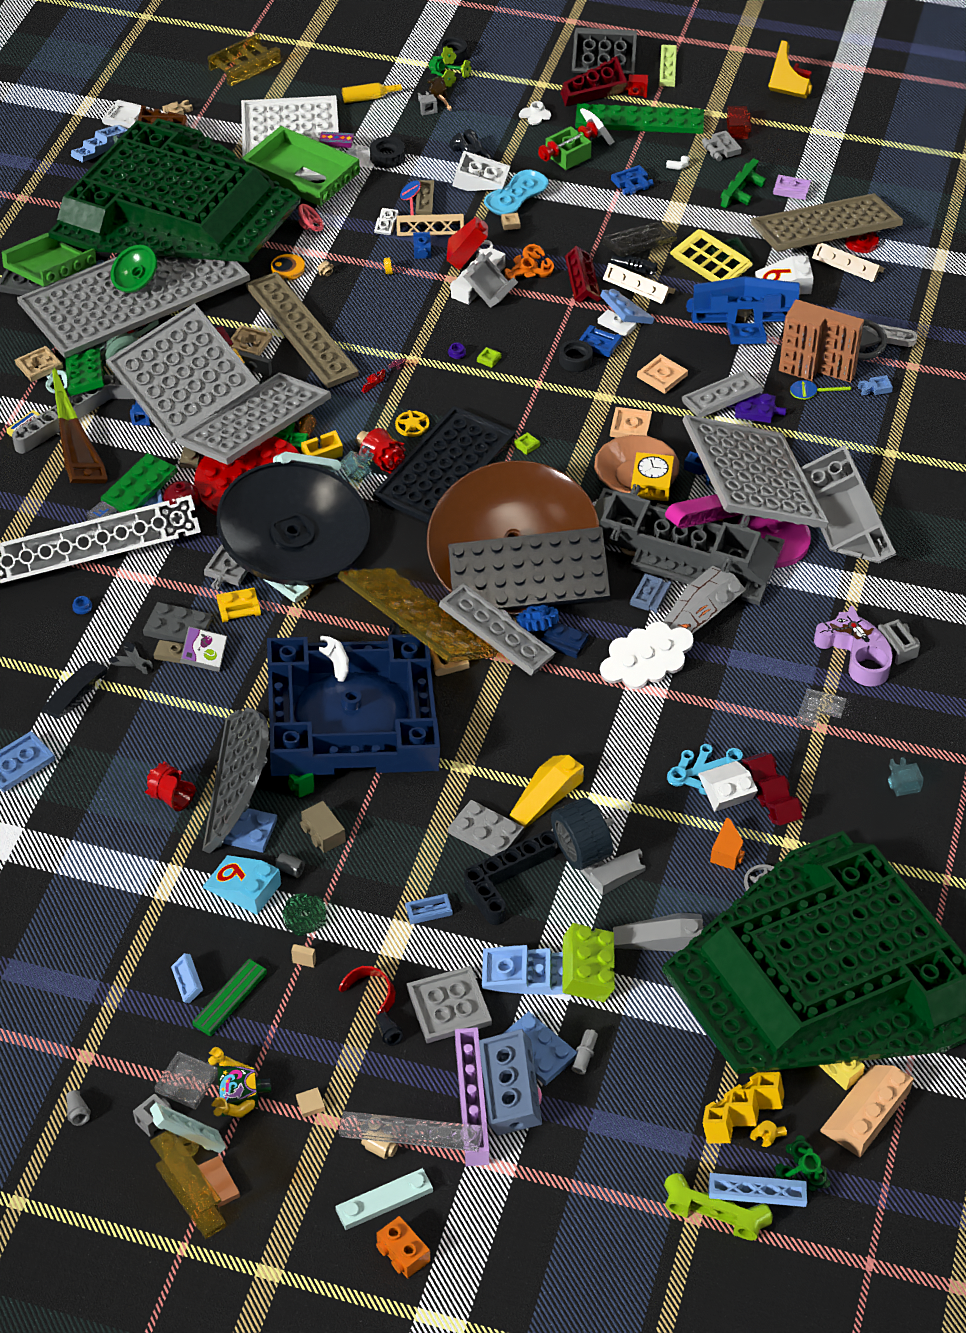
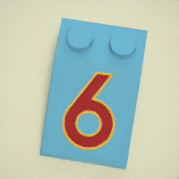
M227 855L203 885V888L258 915L281 885L280 870L262 860Z

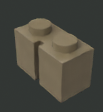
M324 801L301 812L302 821L300 824L303 831L311 835L315 847H320L323 853L346 842L345 829Z

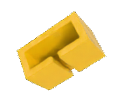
M336 430L320 436V449H318L317 437L301 443V451L304 455L329 459L343 456V445Z

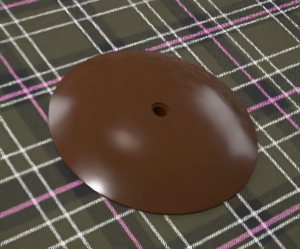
M531 461L497 462L468 473L443 494L434 508L429 521L427 551L433 571L442 585L451 593L448 544L599 527L596 510L587 493L565 473L545 464ZM526 609L508 610L506 612L509 615L523 613V610Z

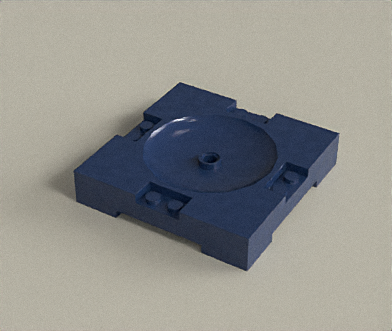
M428 634L388 635V641L341 642L349 658V672L344 682L338 681V678L335 677L334 663L331 659L319 651V647L325 648L328 646L327 642L308 643L307 637L267 638L271 776H289V774L296 776L313 773V775L334 774V768L376 767V773L439 771L440 742L435 713Z

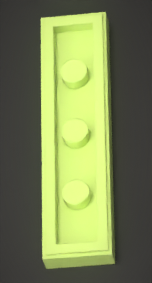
M661 45L659 86L675 87L676 45Z

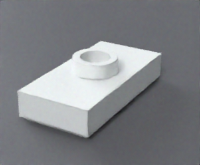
M610 310L605 311L598 318V324L625 337L636 328V323L623 322L615 312Z

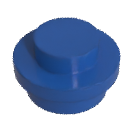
M79 596L72 604L73 611L77 614H86L91 611L92 602L85 596Z

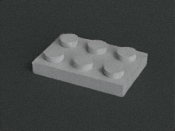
M470 800L450 824L448 833L493 856L514 846L524 833V827Z

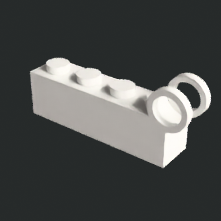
M485 240L482 244H487L490 247L488 249H481L479 247L476 259L482 253L486 255L491 251L492 255L489 259L501 272L505 268V253L493 249L492 242ZM475 259L474 261H472V262L470 263V265H471L472 263H475V264H476V263H477L476 259ZM466 268L456 280L452 281L450 289L451 298L469 305L479 294L463 277L468 272Z

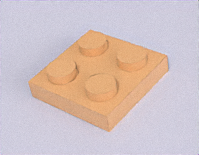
M661 354L637 372L639 379L664 394L688 376V370Z
M616 407L610 437L618 438L627 435L647 436L652 411Z

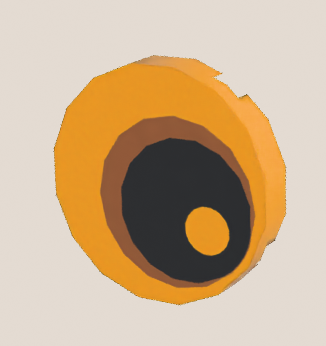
M283 254L272 261L271 269L272 273L277 272L283 280L284 278L294 280L303 275L305 263L298 255Z

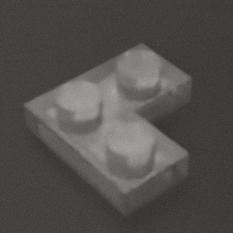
M807 688L796 723L816 728L821 713L841 718L847 698Z

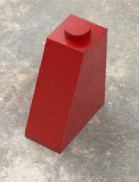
M474 217L448 239L446 261L460 270L488 237V225L486 222L478 217Z

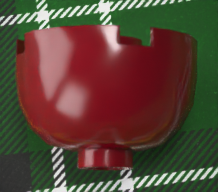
M176 481L170 484L164 492L163 502L169 501L170 505L175 504L174 500L177 498L191 495L195 510L190 511L192 515L201 506L198 489L188 481Z

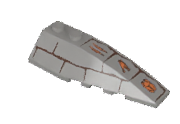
M711 566L684 589L680 598L664 618L663 623L667 624L671 630L681 627L688 629L693 634L746 589L734 574L722 572L720 568Z

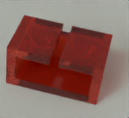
M728 106L726 118L728 133L733 139H748V132H751L750 113H747V106Z

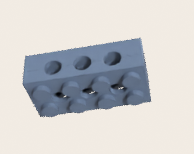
M523 1029L479 1040L489 1126L499 1136L542 1125L530 1038Z

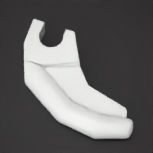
M321 636L320 641H326L328 646L325 648L319 647V651L331 659L334 663L335 677L338 678V681L344 682L349 672V658L343 645L332 637Z

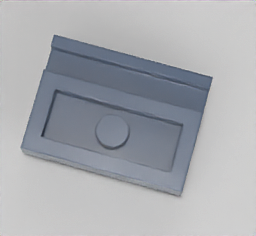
M645 574L631 598L630 605L647 611L650 609L657 614L671 588V582L668 581L667 583L661 578Z

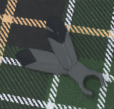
M130 642L124 643V650L127 656H114L108 659L109 663L115 666H136L143 674H148L146 667L153 669L152 662L139 657L135 646Z

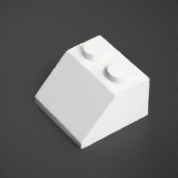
M738 761L698 774L714 812L752 800L758 791L750 772Z

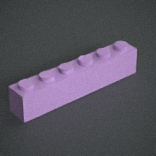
M478 1027L455 1029L466 1167L489 1165V1143Z

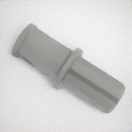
M587 1029L580 1046L576 1049L577 1056L572 1066V1071L577 1074L583 1075L586 1073L590 1057L594 1056L593 1049L598 1037L595 1030Z

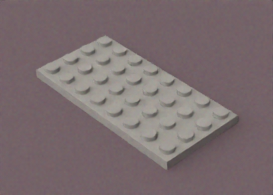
M279 372L230 406L207 417L177 436L176 442L181 446L228 465L293 422L299 420L302 416L310 413L319 405L324 404V402L331 398V393Z

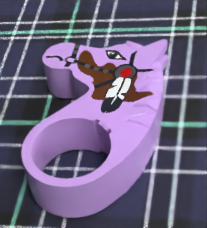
M850 606L848 612H839L835 620L817 625L814 643L817 647L827 649L834 646L838 649L850 651L849 674L854 681L864 686H878L886 682L892 663L891 647L884 635L875 626L857 615L853 606ZM865 659L873 660L882 668L868 669L861 666L858 662L865 661Z

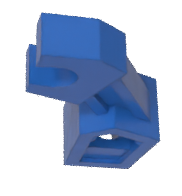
M690 451L685 459L684 469L698 475L705 474L706 485L709 486L711 481L698 453Z

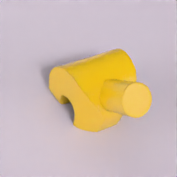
M766 1120L752 1130L750 1138L756 1141L757 1137L760 1136L763 1138L762 1146L769 1147L776 1137L785 1136L787 1130L785 1126L776 1127L773 1122Z

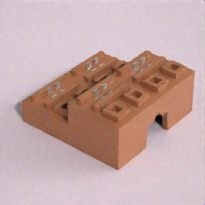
M796 299L785 316L779 371L813 381L818 372L851 383L856 374L864 319Z

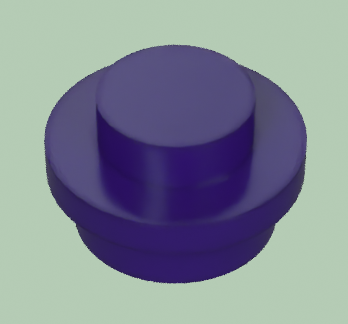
M453 343L448 349V354L454 359H460L465 356L466 349L461 343Z

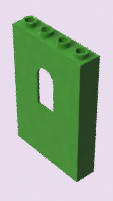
M283 126L277 128L242 157L247 165H253L268 175L270 180H276L282 188H288L300 196V198L322 206L360 173L358 158ZM305 167L325 176L326 180L322 183H313L295 174Z

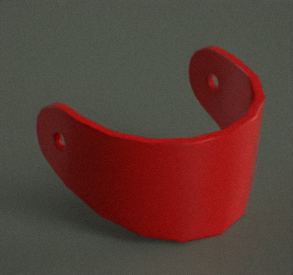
M361 966L353 969L345 976L339 986L340 992L346 991L358 979L367 976H378L386 979L388 994L377 1015L382 1012L387 1013L394 1004L396 995L394 985L380 969L372 966Z

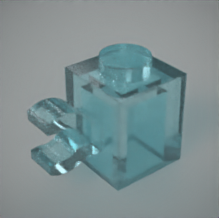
M363 445L360 448L359 454L351 450L340 461L341 467L348 478L360 483L372 471L367 463L374 456L369 451L370 447Z
M901 757L900 765H898L891 759L889 767L892 772L888 781L890 788L894 789L896 796L921 792L923 777L917 763L906 765V759Z

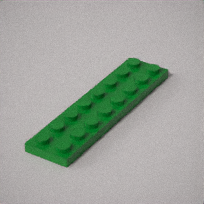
M577 104L575 128L580 126L586 127L587 122L580 111L583 108L593 113L607 130L703 134L704 109Z

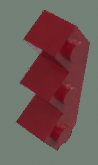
M763 752L741 759L743 767L750 772L758 790L755 795L762 807L769 809L770 814H768V817L773 824L783 825L803 818L802 803L797 797L789 795V781L784 775L776 773L777 762L772 754Z

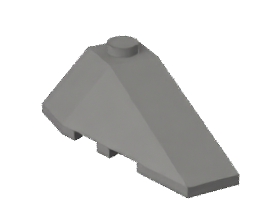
M676 913L613 927L614 948L678 952L683 950L690 940L701 934L703 930L702 914Z

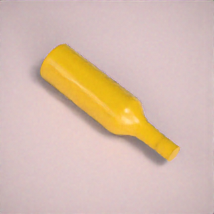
M380 83L345 87L342 88L344 104L380 99L386 93L401 91L402 86L401 84L385 86Z

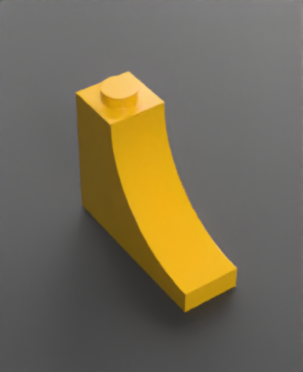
M781 40L768 87L770 91L807 99V95L811 94L812 91L811 82L809 79L798 75L792 69L788 58L789 44L787 41Z

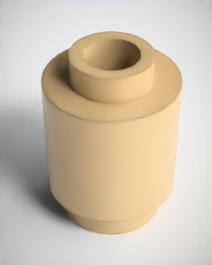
M369 1127L361 1141L366 1150L383 1159H387L389 1156L393 1157L398 1148L397 1139L378 1128L373 1129Z

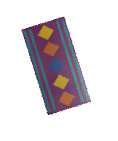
M322 131L319 142L330 147L352 148L354 133Z

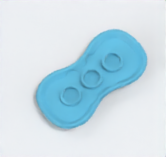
M534 170L520 171L513 176L503 189L489 193L484 199V204L491 212L500 216L501 214L515 213L525 200L541 194L548 186L549 180L545 175Z

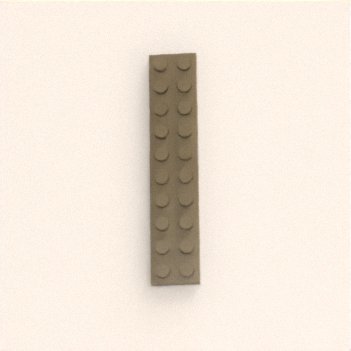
M277 272L246 283L247 290L327 389L359 376L358 369Z

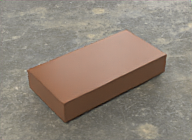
M220 1156L198 1165V1170L218 1208L240 1197V1193Z

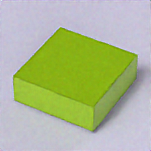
M486 347L477 357V362L493 368L501 359V353Z
M527 432L514 441V446L527 455L540 446V441Z

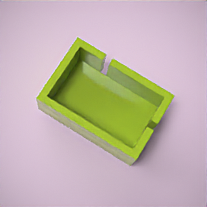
M572 923L563 935L562 993L604 1003L615 989L614 972H612L614 969V932L597 928L591 931L589 926Z

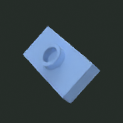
M184 953L171 968L183 1002L190 1003L203 991L191 955Z

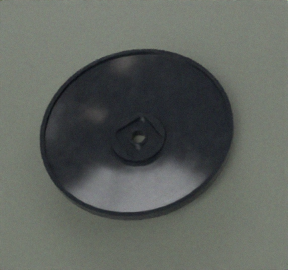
M290 461L286 464L274 462L260 465L237 477L226 488L219 501L216 526L224 549L246 571L259 578L279 584L311 585L338 577L359 560L369 539L370 518L362 497L345 479L317 465ZM289 530H293V531H296L297 533H295V534H290L288 531H289Z

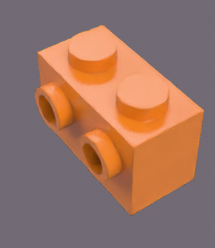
M400 1216L377 1232L376 1246L383 1256L387 1255L392 1260L391 1263L394 1269L399 1274L402 1272L407 1279L431 1261L429 1248Z

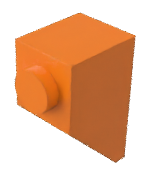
M729 818L725 819L713 845L710 862L735 870L737 864L742 863L745 851L742 850L743 840Z

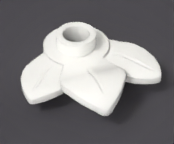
M534 101L529 108H524L520 111L519 117L528 118L530 125H538L542 119L549 120L551 113L545 109L542 102Z

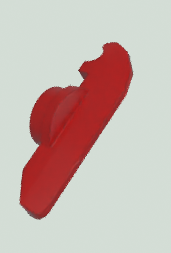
M385 369L377 372V375L374 373L366 378L367 383L363 385V393H367L383 381L386 374Z

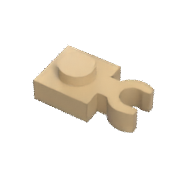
M185 100L181 104L175 102L162 106L163 112L166 114L173 112L184 115V112L193 111L192 104L189 105V100Z

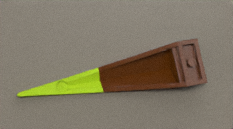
M54 368L52 374L63 457L70 483L106 484L108 478L104 464L87 437L70 403L58 372Z

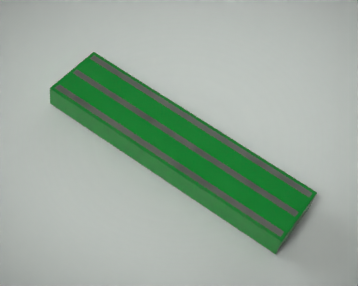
M248 959L192 1021L193 1026L211 1037L267 974V970L251 959Z

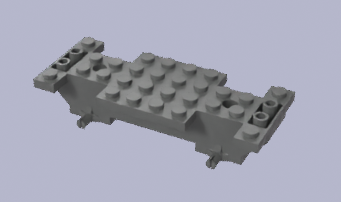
M633 484L630 493L603 488L594 508L597 513L599 527L603 529L604 543L635 551L631 568L689 585L711 566L720 568L722 572L734 574L740 583L746 584V590L741 595L742 601L760 606L783 549L785 539L767 534L765 539H763L761 532L747 527L751 518L749 516L746 518V515L742 517L740 524H730L717 520L680 529L665 517V512L669 506L657 503L655 507L650 505L649 500L638 496V492L641 489L639 485L636 487V484Z

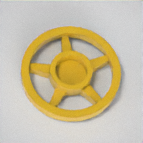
M409 410L397 417L395 426L400 434L407 437H417L428 431L429 419L427 415L421 412ZM424 420L427 423L425 428L420 425V422ZM398 424H404L406 427L405 431ZM417 429L421 430V431H418V432H409V431H415V430H417Z

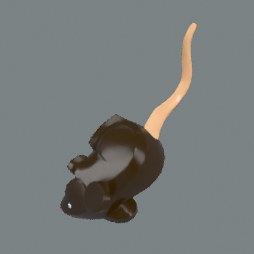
M437 76L429 79L427 82L431 84L429 87L431 95L433 94L437 101H443L448 110L451 111V106L446 101L448 96L444 78Z

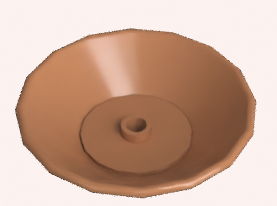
M627 435L615 438L604 444L595 456L594 469L599 480L610 489L622 493L631 492L636 452L674 456L671 484L679 474V460L674 450L663 441L650 436Z

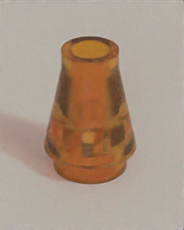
M307 413L299 419L300 433H307L310 439L317 421L315 416Z

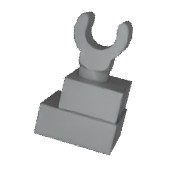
M427 91L426 95L418 93L422 116L437 113V100L434 95H429Z

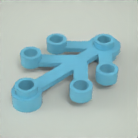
M703 744L700 747V754L694 767L686 770L687 765L693 762L694 754L690 750H685L681 754L679 765L673 767L668 772L667 780L673 786H683L686 784L698 788L701 794L707 795L705 789L702 788V782L692 777L699 776L698 774L735 761L741 764L743 753L737 748H731L726 752V757L705 763L707 758L711 757L713 749L711 745Z

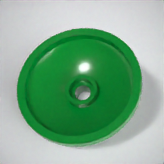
M134 245L121 252L111 268V281L113 285L124 293L136 292L148 285L157 269L155 253L145 245Z

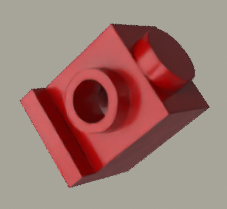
M629 74V81H627L625 90H628V95H639L647 98L648 75Z

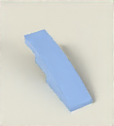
M115 125L95 131V137L84 140L83 147L71 150V157L81 162L95 158L112 147L115 143L113 136H117L119 139L128 129Z

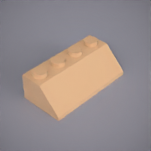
M871 1065L824 1124L820 1132L858 1157H861L910 1093L914 1078L894 1065Z

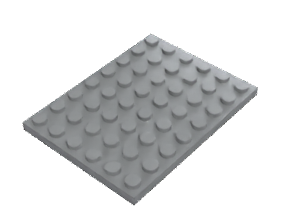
M685 414L682 421L725 511L740 513L746 516H758L763 519H775L780 522H792L797 525L804 524L814 528H826L829 522L783 433Z

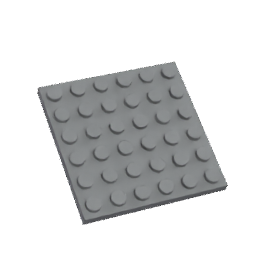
M195 303L106 360L109 368L170 444L174 443L176 437L207 417L230 406L259 387L257 379Z

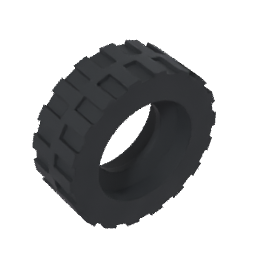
M379 137L370 144V161L377 167L395 168L400 166L405 160V144L396 137ZM383 151H393L394 153H391V154H383V153H380V152H383Z

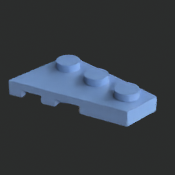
M615 289L602 290L600 296L623 322L653 324L655 319L653 316L620 294L619 291Z

